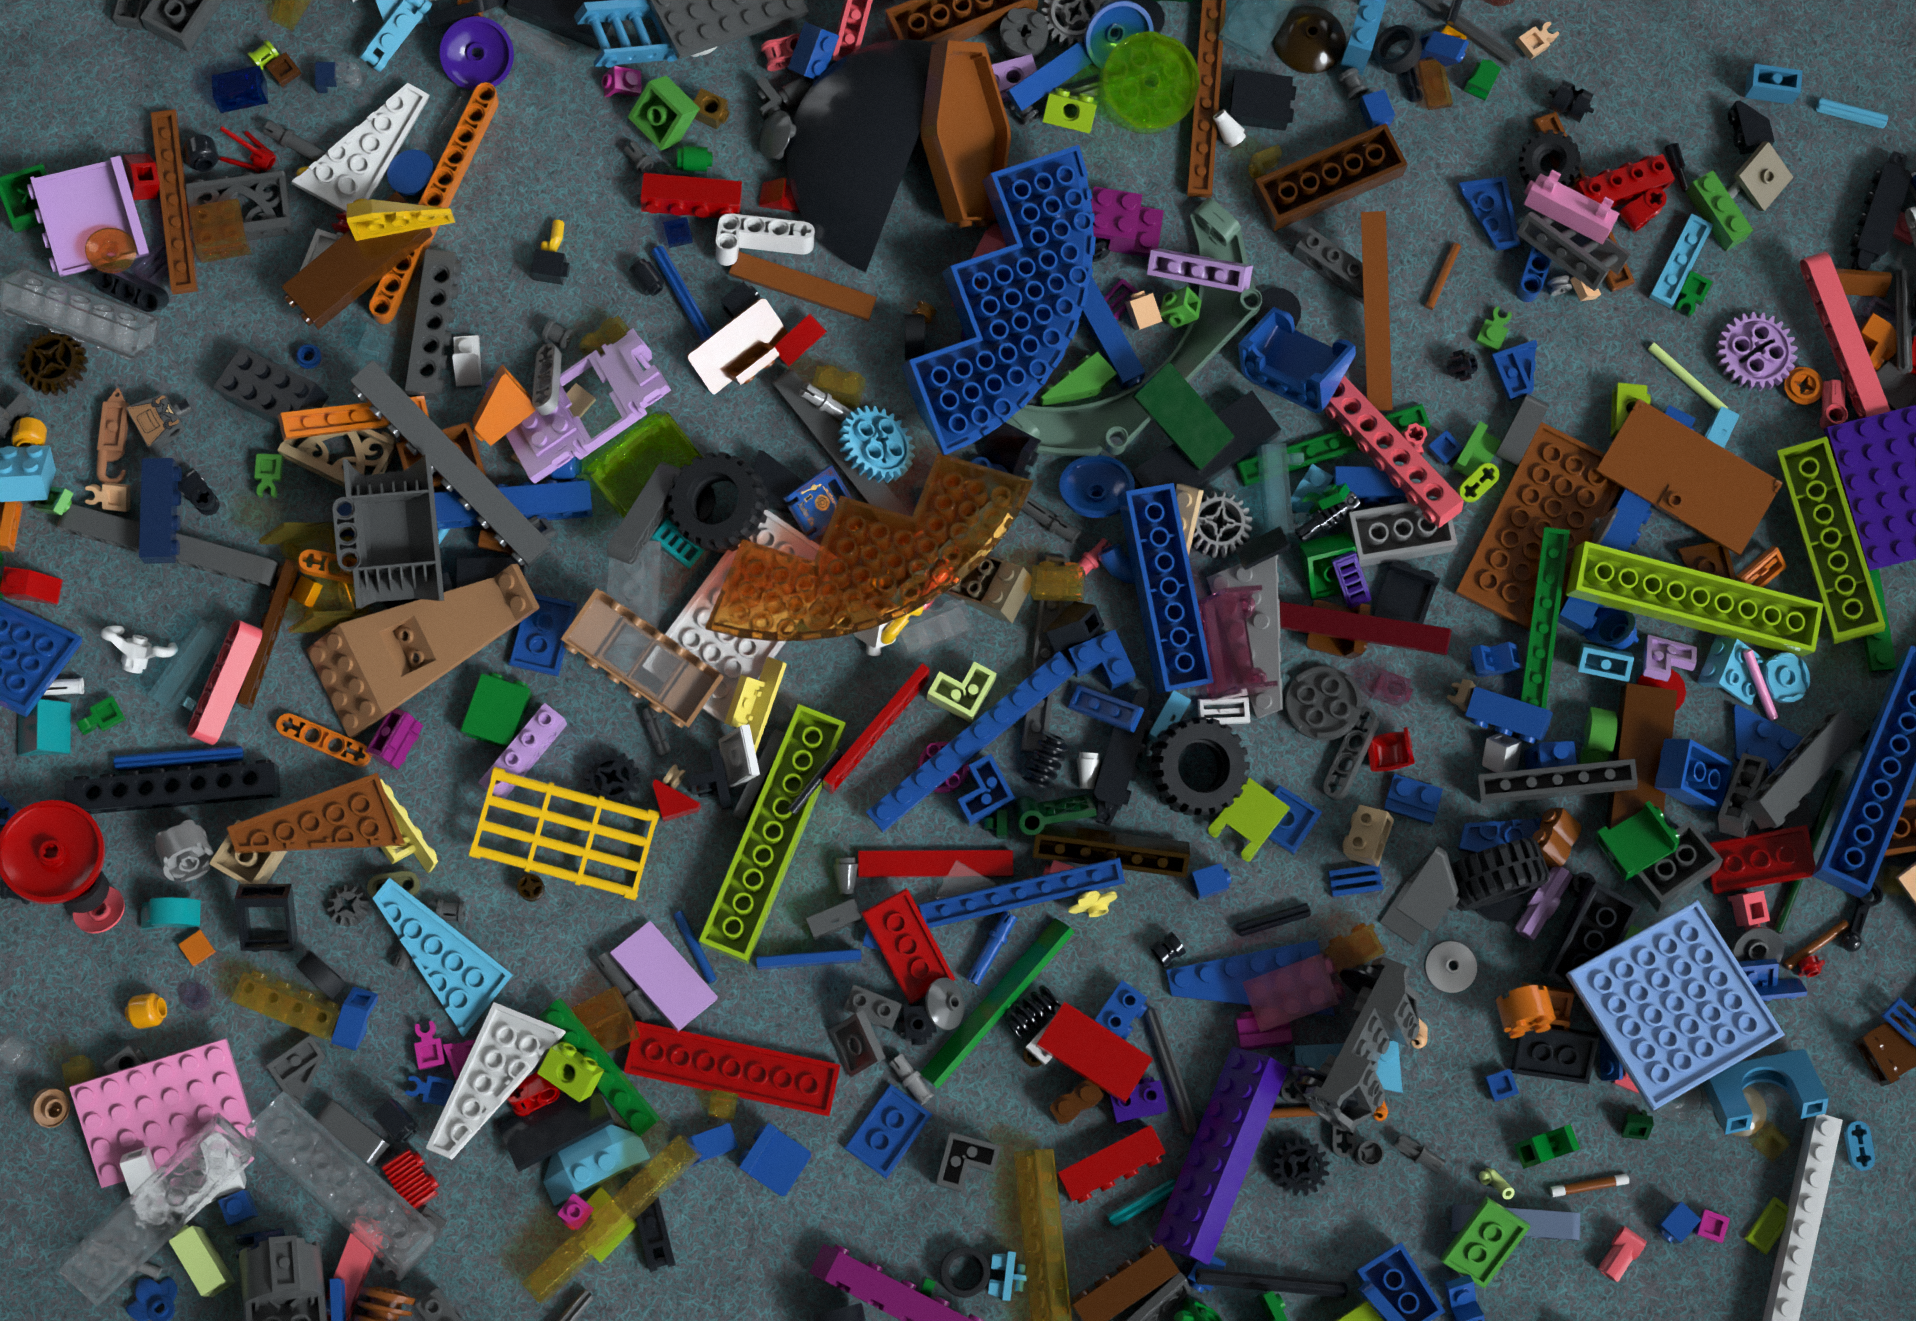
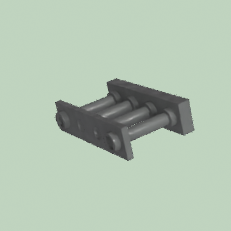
M1533 212L1528 213L1516 234L1593 291L1599 288L1610 270L1618 275L1631 256L1630 253L1608 237L1602 245L1543 214L1539 217Z

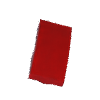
M810 313L774 347L780 354L779 357L789 367L827 331Z

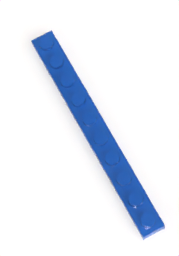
M1059 651L866 811V815L884 833L1076 673V668Z

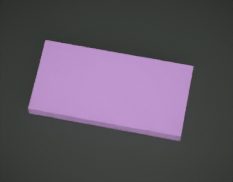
M651 921L610 952L613 960L677 1032L718 999V996Z

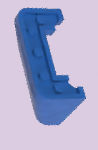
M1275 307L1238 344L1241 371L1247 380L1314 413H1320L1328 405L1356 355L1355 345L1348 340L1337 339L1333 346L1330 347L1296 331L1291 314Z

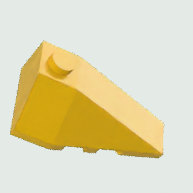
M357 199L353 203L347 204V223L356 241L455 223L450 208L374 199Z

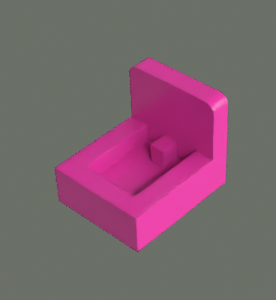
M613 66L602 78L604 96L611 97L614 93L639 96L641 94V71Z
M572 1194L557 1215L562 1218V1223L568 1228L579 1231L590 1221L589 1216L594 1211V1208L577 1194Z

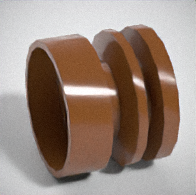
M380 1286L360 1287L359 1294L368 1295L371 1298L370 1302L357 1300L356 1304L368 1310L366 1315H353L352 1321H398L399 1316H412L413 1312L401 1308L403 1303L415 1305L416 1298L410 1297L403 1291Z

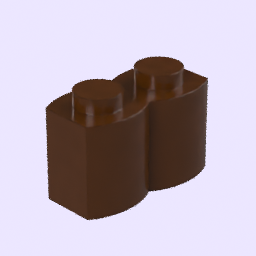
M1089 1080L1083 1081L1075 1087L1071 1094H1065L1057 1098L1049 1107L1048 1112L1057 1126L1066 1125L1072 1122L1080 1112L1093 1108L1102 1099L1103 1093L1097 1085Z

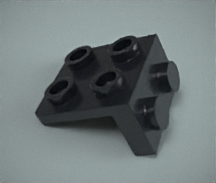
M1005 422L990 432L981 457L987 458L991 464H1000L1007 469L1011 478L1006 488L1015 493L1021 485L1025 486L1031 476V473L1028 471L1038 459L1039 453H1037V449L1041 440Z

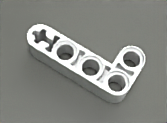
M725 214L720 217L718 222L716 260L725 266L734 264L738 259L739 248L801 255L808 254L814 248L815 230L813 225L803 221Z

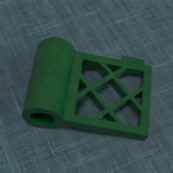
M1088 794L1038 803L1032 797L1023 796L1018 798L1013 805V812L1021 830L1028 835L1040 833L1045 824L1096 816V808Z

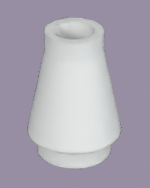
M1225 109L1213 116L1225 144L1234 147L1246 137L1245 129Z
M1079 752V758H1076L1080 782L1079 788L1095 789V782L1102 760H1099L1100 754Z

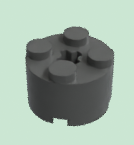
M1028 8L1011 9L1000 25L999 47L1008 60L1032 54L1035 61L1043 56L1048 39V25L1045 16Z

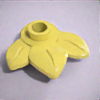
M1098 891L1086 892L1078 897L1079 904L1069 907L1068 912L1073 914L1088 912L1089 917L1102 916L1109 912V903L1116 900L1117 894L1114 891L1100 894Z

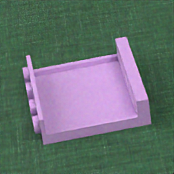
M121 156L112 157L109 161L38 178L30 177L32 184L27 185L31 200L37 199L39 208L34 209L38 223H44L46 233H42L46 248L51 247L54 257L49 258L53 273L59 272L60 277L149 255Z

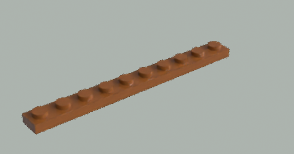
M1226 0L1201 1L1187 196L1212 197L1217 124L1213 116L1218 113Z

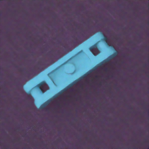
M401 0L360 53L359 58L364 62H370L373 65V69L381 72L420 19L429 11L432 3L428 0ZM411 3L418 7L414 13L408 9ZM376 48L383 51L380 57L373 53Z

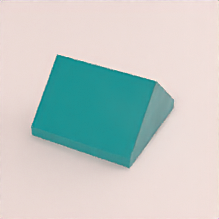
M40 699L27 717L18 714V756L71 754V703Z

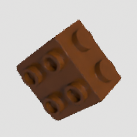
M1316 600L1311 606L1371 616L1369 614L1370 605L1362 603L1353 608ZM1307 633L1305 643L1306 647L1310 650L1351 660L1362 655L1368 644L1367 642Z

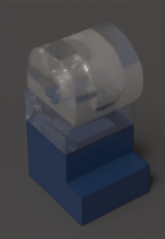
M315 62V86L318 93H328V87H345L349 90H356L363 83L361 70L355 63Z

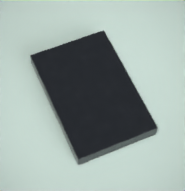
M1550 1026L1551 1029L1545 1032L1536 1033L1535 1030L1525 1032V1035L1517 1038L1511 1065L1512 1073L1589 1084L1599 1040L1598 1033Z

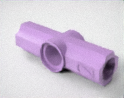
M1563 867L1551 868L1549 871V881L1536 888L1526 904L1528 907L1514 928L1522 937L1534 941L1546 920L1551 918L1561 902L1560 897L1573 878V875Z

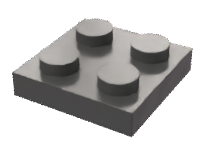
M864 1010L855 1013L829 1030L850 1078L859 1075L885 1059L882 1047Z

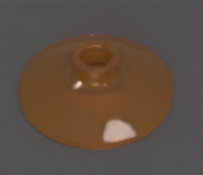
M103 228L95 231L87 239L85 254L89 263L96 269L107 273H117L126 270L133 264L137 255V247L133 238L125 231L117 228ZM108 253H114L115 255H114V256H108L107 254H108Z

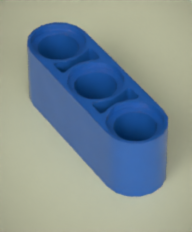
M1531 245L1516 288L1517 297L1523 302H1532L1536 299L1543 287L1552 261L1533 245ZM1532 263L1540 265L1542 270L1535 269ZM1524 285L1532 286L1534 291L1526 290Z

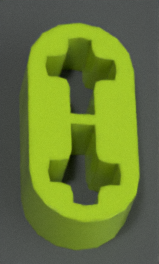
M1492 463L1481 464L1459 484L1457 493L1464 502H1475L1499 479L1497 466ZM1483 469H1491V480L1484 479L1482 482L1479 481L1484 475ZM1476 484L1477 486L1472 491L1474 496L1465 497L1466 489L1464 487H1471Z

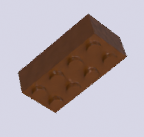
M1153 1243L1138 1252L1139 1259L1133 1262L1130 1258L1117 1266V1274L1111 1277L1108 1273L1094 1282L1096 1288L1089 1292L1086 1288L1073 1296L1074 1303L1069 1306L1078 1320L1108 1321L1179 1273L1180 1271L1161 1244L1156 1247Z

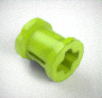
M267 39L253 53H247L249 60L260 72L264 70L263 66L274 58L279 57L277 50Z

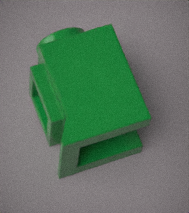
M1483 59L1481 63L1477 62L1463 91L1485 101L1501 67L1488 59Z

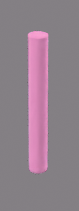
M1747 649L1742 653L1769 721L1778 718L1755 655L1752 649Z

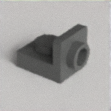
M762 77L756 82V95L764 104L759 109L760 117L764 121L775 111H781L783 105L780 95L767 79Z

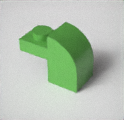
M1590 707L1584 726L1586 738L1579 758L1580 764L1607 762L1610 751L1613 752L1617 733L1615 711Z

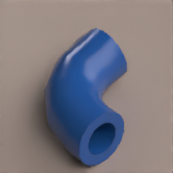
M1120 544L1111 545L1098 552L1097 556L1110 575L1124 583L1135 584L1130 557L1124 553Z

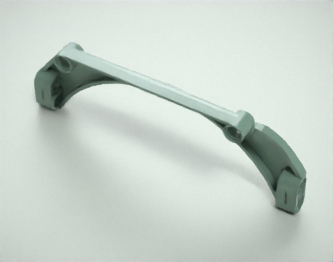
M1207 198L1190 215V223L1197 244L1198 255L1248 264L1239 222L1215 200ZM1252 276L1249 289L1243 292L1199 284L1198 297L1202 302L1198 319L1190 322L1186 333L1176 349L1160 367L1142 380V383H1138L1116 396L1080 406L1057 408L1037 407L1026 404L1006 423L1040 439L1041 442L1037 449L1039 454L1097 456L1102 449L1111 455L1121 454L1126 446L1152 420L1132 396L1167 362H1170L1182 377L1189 382L1251 317L1257 315L1262 304V295L1255 289ZM1252 300L1255 306H1247L1244 301ZM1119 437L1122 443L1115 445L1111 443L1110 438Z

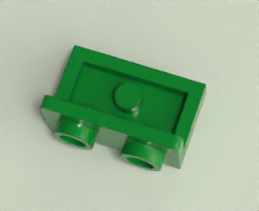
M1272 1290L1257 1296L1269 1321L1288 1320L1283 1312L1286 1306L1279 1293L1274 1294Z

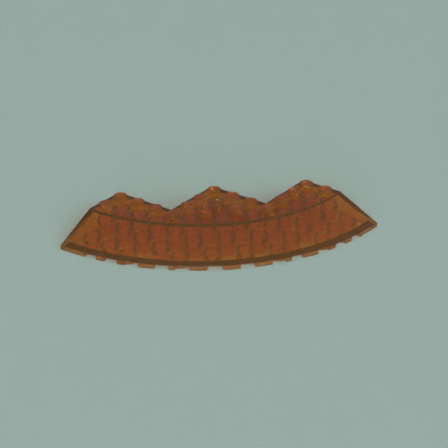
M937 453L912 517L840 496L814 561L742 539L705 628L706 630L740 638L765 641H809L840 637L872 629L901 618L941 596L984 561L1005 536L1018 516L1031 490L1033 481Z

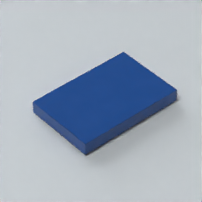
M533 593L540 608L519 623L508 665L559 677L566 648L563 647L565 642L561 638L574 620L577 603Z
M889 1084L844 1149L887 1179L933 1114L895 1086Z

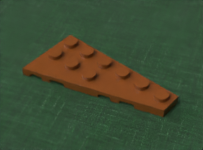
M378 773L227 827L236 853L405 846Z

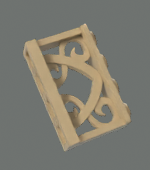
M324 404L322 408L329 406L327 404ZM373 429L312 436L304 440L297 448H294V445L298 438L284 440L277 450L284 459L344 488L343 459H348L350 463H356V466L352 465V467L365 475L366 466L376 467L372 475L383 474L398 451L395 438L386 432L379 434L373 431ZM358 434L361 435V436H363V437H365V438H367V439H365L363 442H361V440H360ZM348 435L353 444L356 457H343L333 465L328 464L329 451L322 441ZM372 444L382 446L383 455L379 459L373 461L366 460L365 456H373L377 453V451H370L369 448ZM315 445L320 446L323 450V454L320 457L313 456V452L318 450Z

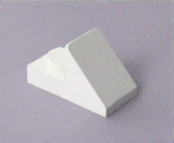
M479 336L453 337L454 354H452L456 386L482 385Z

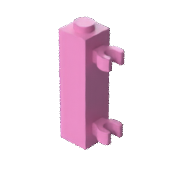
M1554 170L1551 171L1549 177L1540 173L1535 182L1532 180L1529 182L1524 192L1528 195L1524 205L1603 245L1620 214L1611 209L1614 203L1613 200L1605 197L1602 204L1580 194L1559 183L1558 180L1561 174Z

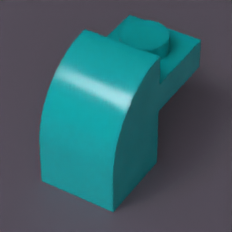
M175 897L152 898L149 902L142 903L141 929L162 927L184 929L200 926L201 900Z

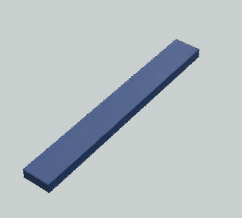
M1120 858L925 902L918 904V907L930 929L1117 886L1126 882Z

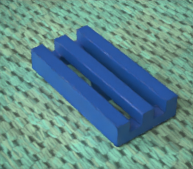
M1368 865L1328 871L1332 897L1382 891L1384 888L1379 871L1380 865L1378 867ZM1374 871V875L1342 880L1334 879L1335 876ZM1369 881L1376 882V885L1336 890V886Z
M1897 996L1895 1001L1880 1016L1916 1047V1039L1889 1016L1893 1012L1916 1033V1026L1896 1008L1900 1005L1915 1019L1916 1011Z

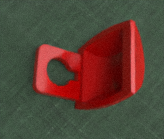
M1404 727V732L1385 733L1373 737L1368 748L1371 772L1391 771L1415 764L1408 727Z

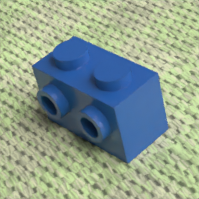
M804 22L788 69L817 80L828 69L839 35Z
M1121 980L1094 1021L1126 1040L1133 1030L1130 1023L1134 1017L1140 1019L1148 1006L1144 1003L1148 997Z

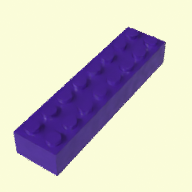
M1232 1046L1152 1242L1157 1245L1162 1244L1165 1249L1206 1265L1210 1264L1289 1068L1271 1057Z

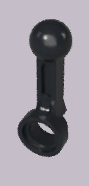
M1876 882L1873 883L1870 890L1874 895L1873 901L1856 896V909L1850 928L1841 938V945L1848 952H1855L1861 948L1862 938L1860 935L1870 907L1878 905L1883 899V890Z

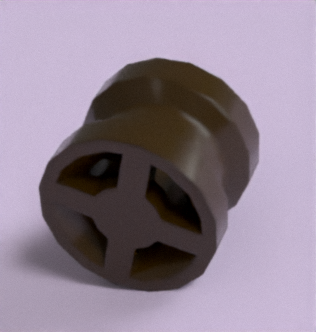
M526 874L519 879L517 890L524 900L535 902L544 895L545 885L539 876Z

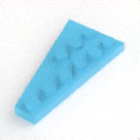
M389 878L373 897V900L464 1037L513 974L393 879Z

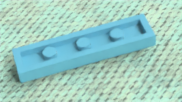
M1694 214L1689 216L1649 296L1650 299L1670 309L1672 308L1714 224Z

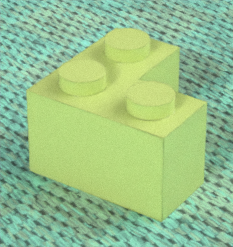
M974 662L961 683L939 671L927 693V700L972 723L994 684L997 673Z

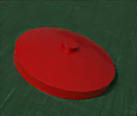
M46 800L28 805L13 815L0 833V875L14 893L30 902L59 904L78 897L95 882L104 864L105 841L98 824L88 812L69 802Z

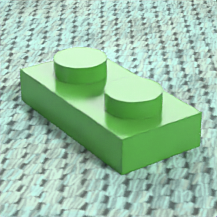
M51 486L48 499L37 500L33 508L43 513L62 516L71 506V498L74 493L66 488Z

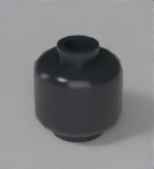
M194 135L183 146L187 164L194 170L200 172L209 171L219 160L215 141L207 135Z

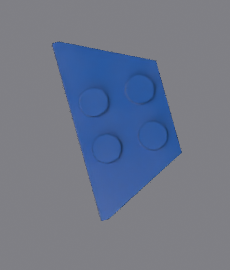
M1737 704L1732 708V714H1734V760L1737 762L1740 761L1743 753L1768 759L1770 775L1803 739V737Z

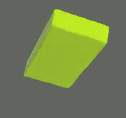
M1773 1197L1744 1239L1764 1255H1767L1784 1231L1787 1221L1786 1214L1789 1212V1207L1776 1197Z

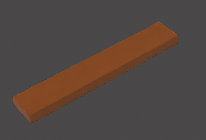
M738 252V259L732 264L729 271V276L867 322L870 320L877 301L876 296L742 252Z

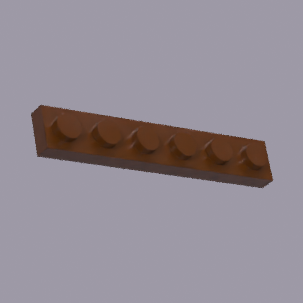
M286 559L284 566L281 565L278 569L277 580L279 581L277 587L272 589L269 596L270 607L268 613H264L261 619L262 638L246 674L244 684L241 686L236 698L238 699L237 703L242 708L252 710L299 572L296 561Z

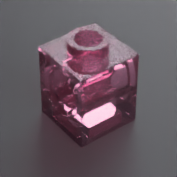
M1382 670L1378 675L1371 698L1400 708L1404 702H1409L1413 689L1409 687L1411 679ZM1388 685H1395L1399 689V695H1392L1388 691Z

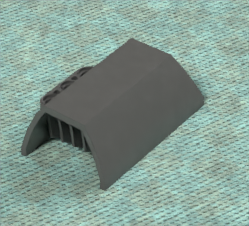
M430 452L425 453L419 461L404 471L374 475L359 473L352 467L348 459H343L346 497H340L334 502L333 520L338 565L344 573L353 574L356 609L379 601L404 599L444 601ZM341 505H350L352 507L351 514L341 516L338 513ZM344 530H351L355 533L351 541L345 542L341 540L340 535ZM353 555L357 558V563L353 567H346L342 564L344 557Z

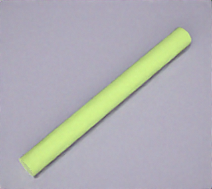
M1655 342L1648 348V351L1716 411L1721 406L1728 409L1723 402Z

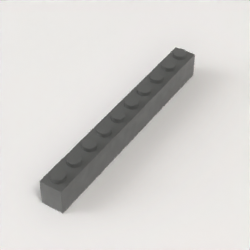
M374 360L369 362L350 380L353 386L351 391L361 401L365 398L371 404L369 407L370 411L378 419L383 417L389 423L386 427L395 437L401 435L407 441L404 445L414 456L419 454L423 457L425 453L430 452L432 474L437 472L443 478L440 483L449 492L454 490L460 496L458 501L467 511L471 508L478 515L475 519L485 529L490 527L496 533L493 536L494 539L503 548L507 545L513 551L511 556L519 565L522 566L525 563L530 567L551 548V543Z

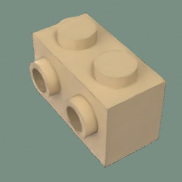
M1359 805L1357 812H1354L1351 817L1352 827L1349 835L1344 838L1343 853L1350 860L1378 867L1394 821L1393 817L1387 811Z

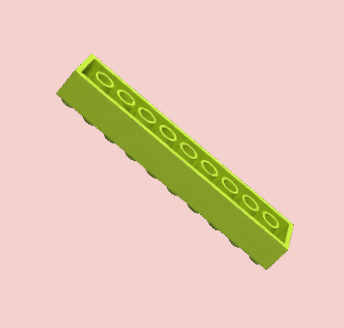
M1587 541L1574 548L1566 595L1728 638H1737L1743 642L1786 653H1793L1801 657L1814 653L1816 650L1823 603Z
M798 704L699 939L700 946L749 964L821 791L823 781L796 815L789 812L787 808L835 749L838 750L846 730V722Z

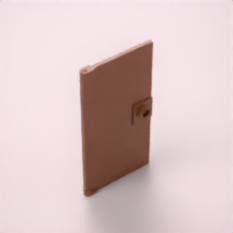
M1641 399L1635 402L1630 414L1596 469V472L1739 556L1783 483Z

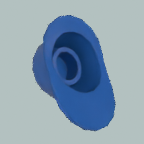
M1613 608L1597 609L1594 615L1598 618L1591 630L1586 629L1583 632L1587 640L1609 646L1615 650H1623L1632 643H1638L1639 641L1635 616L1630 612Z

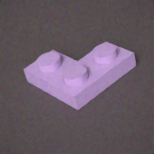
M1647 635L1644 644L1643 676L1668 682L1671 675V666L1693 671L1696 666L1697 647Z

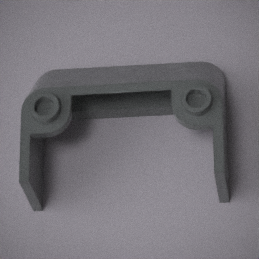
M1437 845L1419 862L1379 922L1413 946L1425 929L1432 933L1446 910L1452 911L1460 899L1456 896L1458 887L1445 850Z

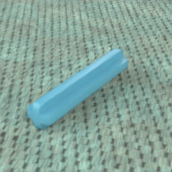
M1820 98L1816 105L1817 112L1878 128H1884L1888 122L1887 114L1825 98Z

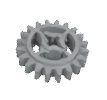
M1044 0L1045 8H1042L1041 14L1046 18L1048 33H1052L1050 40L1054 41L1059 38V46L1061 47L1064 42H1067L1068 48L1079 41L1084 42L1085 30L1091 19L1088 17L1089 14L1086 13L1084 7L1086 6L1094 15L1104 5V0ZM1055 14L1060 16V19L1064 23V27H1062L1058 23Z

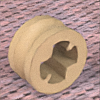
M675 764L668 771L662 783L669 784L671 788L676 789L684 778L686 771L678 770V766Z

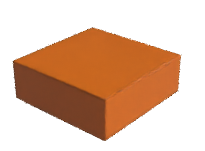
M202 930L197 931L178 944L194 967L216 952Z

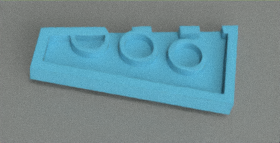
M1390 1041L1387 1052L1381 1054L1378 1060L1376 1074L1384 1090L1403 1093L1399 1046L1397 1042ZM1345 1043L1294 1046L1295 1064L1319 1070L1329 1054L1338 1057Z

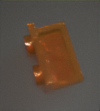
M1363 922L1350 929L1353 934L1345 938L1340 934L1328 941L1330 946L1324 951L1339 977L1340 971L1343 968H1354L1356 965H1363L1385 953L1373 930L1375 928L1373 923L1366 926Z

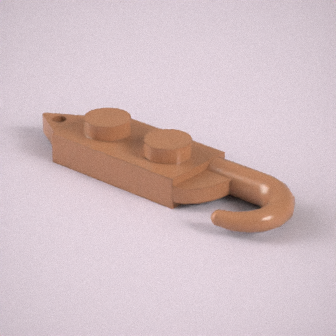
M119 388L102 405L96 475L103 484H119L126 475V470H122L116 478H109L106 475L107 462H114L122 458L126 448L129 413L126 407L130 405L126 403Z

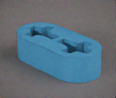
M1862 1121L1848 1123L1844 1129V1138L1849 1164L1857 1171L1869 1170L1875 1163L1870 1128ZM1855 1126H1857L1858 1130L1863 1131V1135L1859 1136L1860 1144H1858L1857 1136H1852L1851 1133L1856 1129ZM1859 1148H1861L1862 1156H1867V1161L1863 1163V1166L1861 1162L1856 1161V1157L1860 1156Z

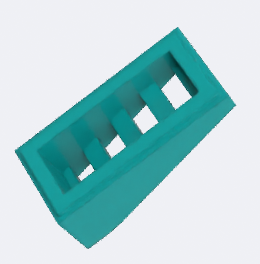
M665 518L649 540L687 569H690L705 550L683 537L677 531L678 528L668 518ZM668 529L671 532L664 540L661 539L660 536ZM676 535L679 538L671 547L668 543ZM683 541L687 543L680 553L676 551ZM691 547L695 549L688 559L683 557Z

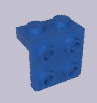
M768 1122L766 1127L761 1125L755 1133L753 1139L756 1142L751 1150L746 1148L738 1161L742 1164L739 1168L778 1195L786 1196L810 1160L811 1152Z

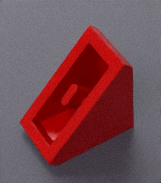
M654 779L652 784L664 822L700 811L701 804L698 801Z

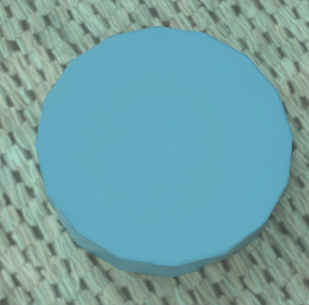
M1779 653L1770 657L1765 662L1761 672L1770 697L1780 703H1791L1801 699L1810 684V674L1806 663L1802 659H1798L1793 653Z

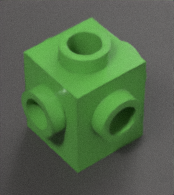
M1186 286L1163 296L1160 314L1174 328L1198 319L1202 300Z

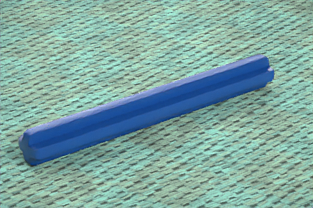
M661 245L652 249V256L703 342L713 332L664 247Z
M241 746L117 755L114 757V768L116 770L242 761L244 751Z

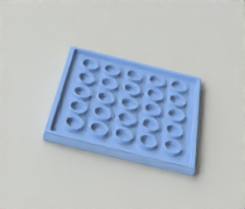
M1698 900L1566 974V977L1651 1112L1785 1035Z

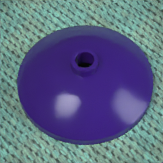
M470 16L456 21L445 32L440 44V60L445 73L454 83L474 91L480 83L487 82L495 87L507 77L513 65L514 50L509 35L501 25L486 17ZM474 48L481 50V54L477 57L472 55Z

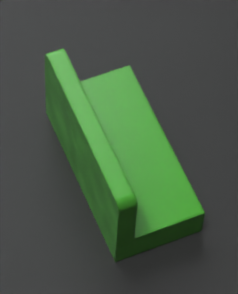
M1479 421L1454 464L1453 470L1467 477L1479 465L1491 462L1501 441L1485 432L1488 425Z

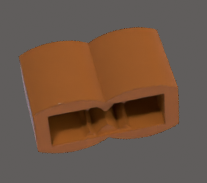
M1563 807L1550 808L1543 814L1540 829L1533 834L1532 838L1538 842L1548 868L1562 867L1570 855L1571 846L1580 835L1581 825Z

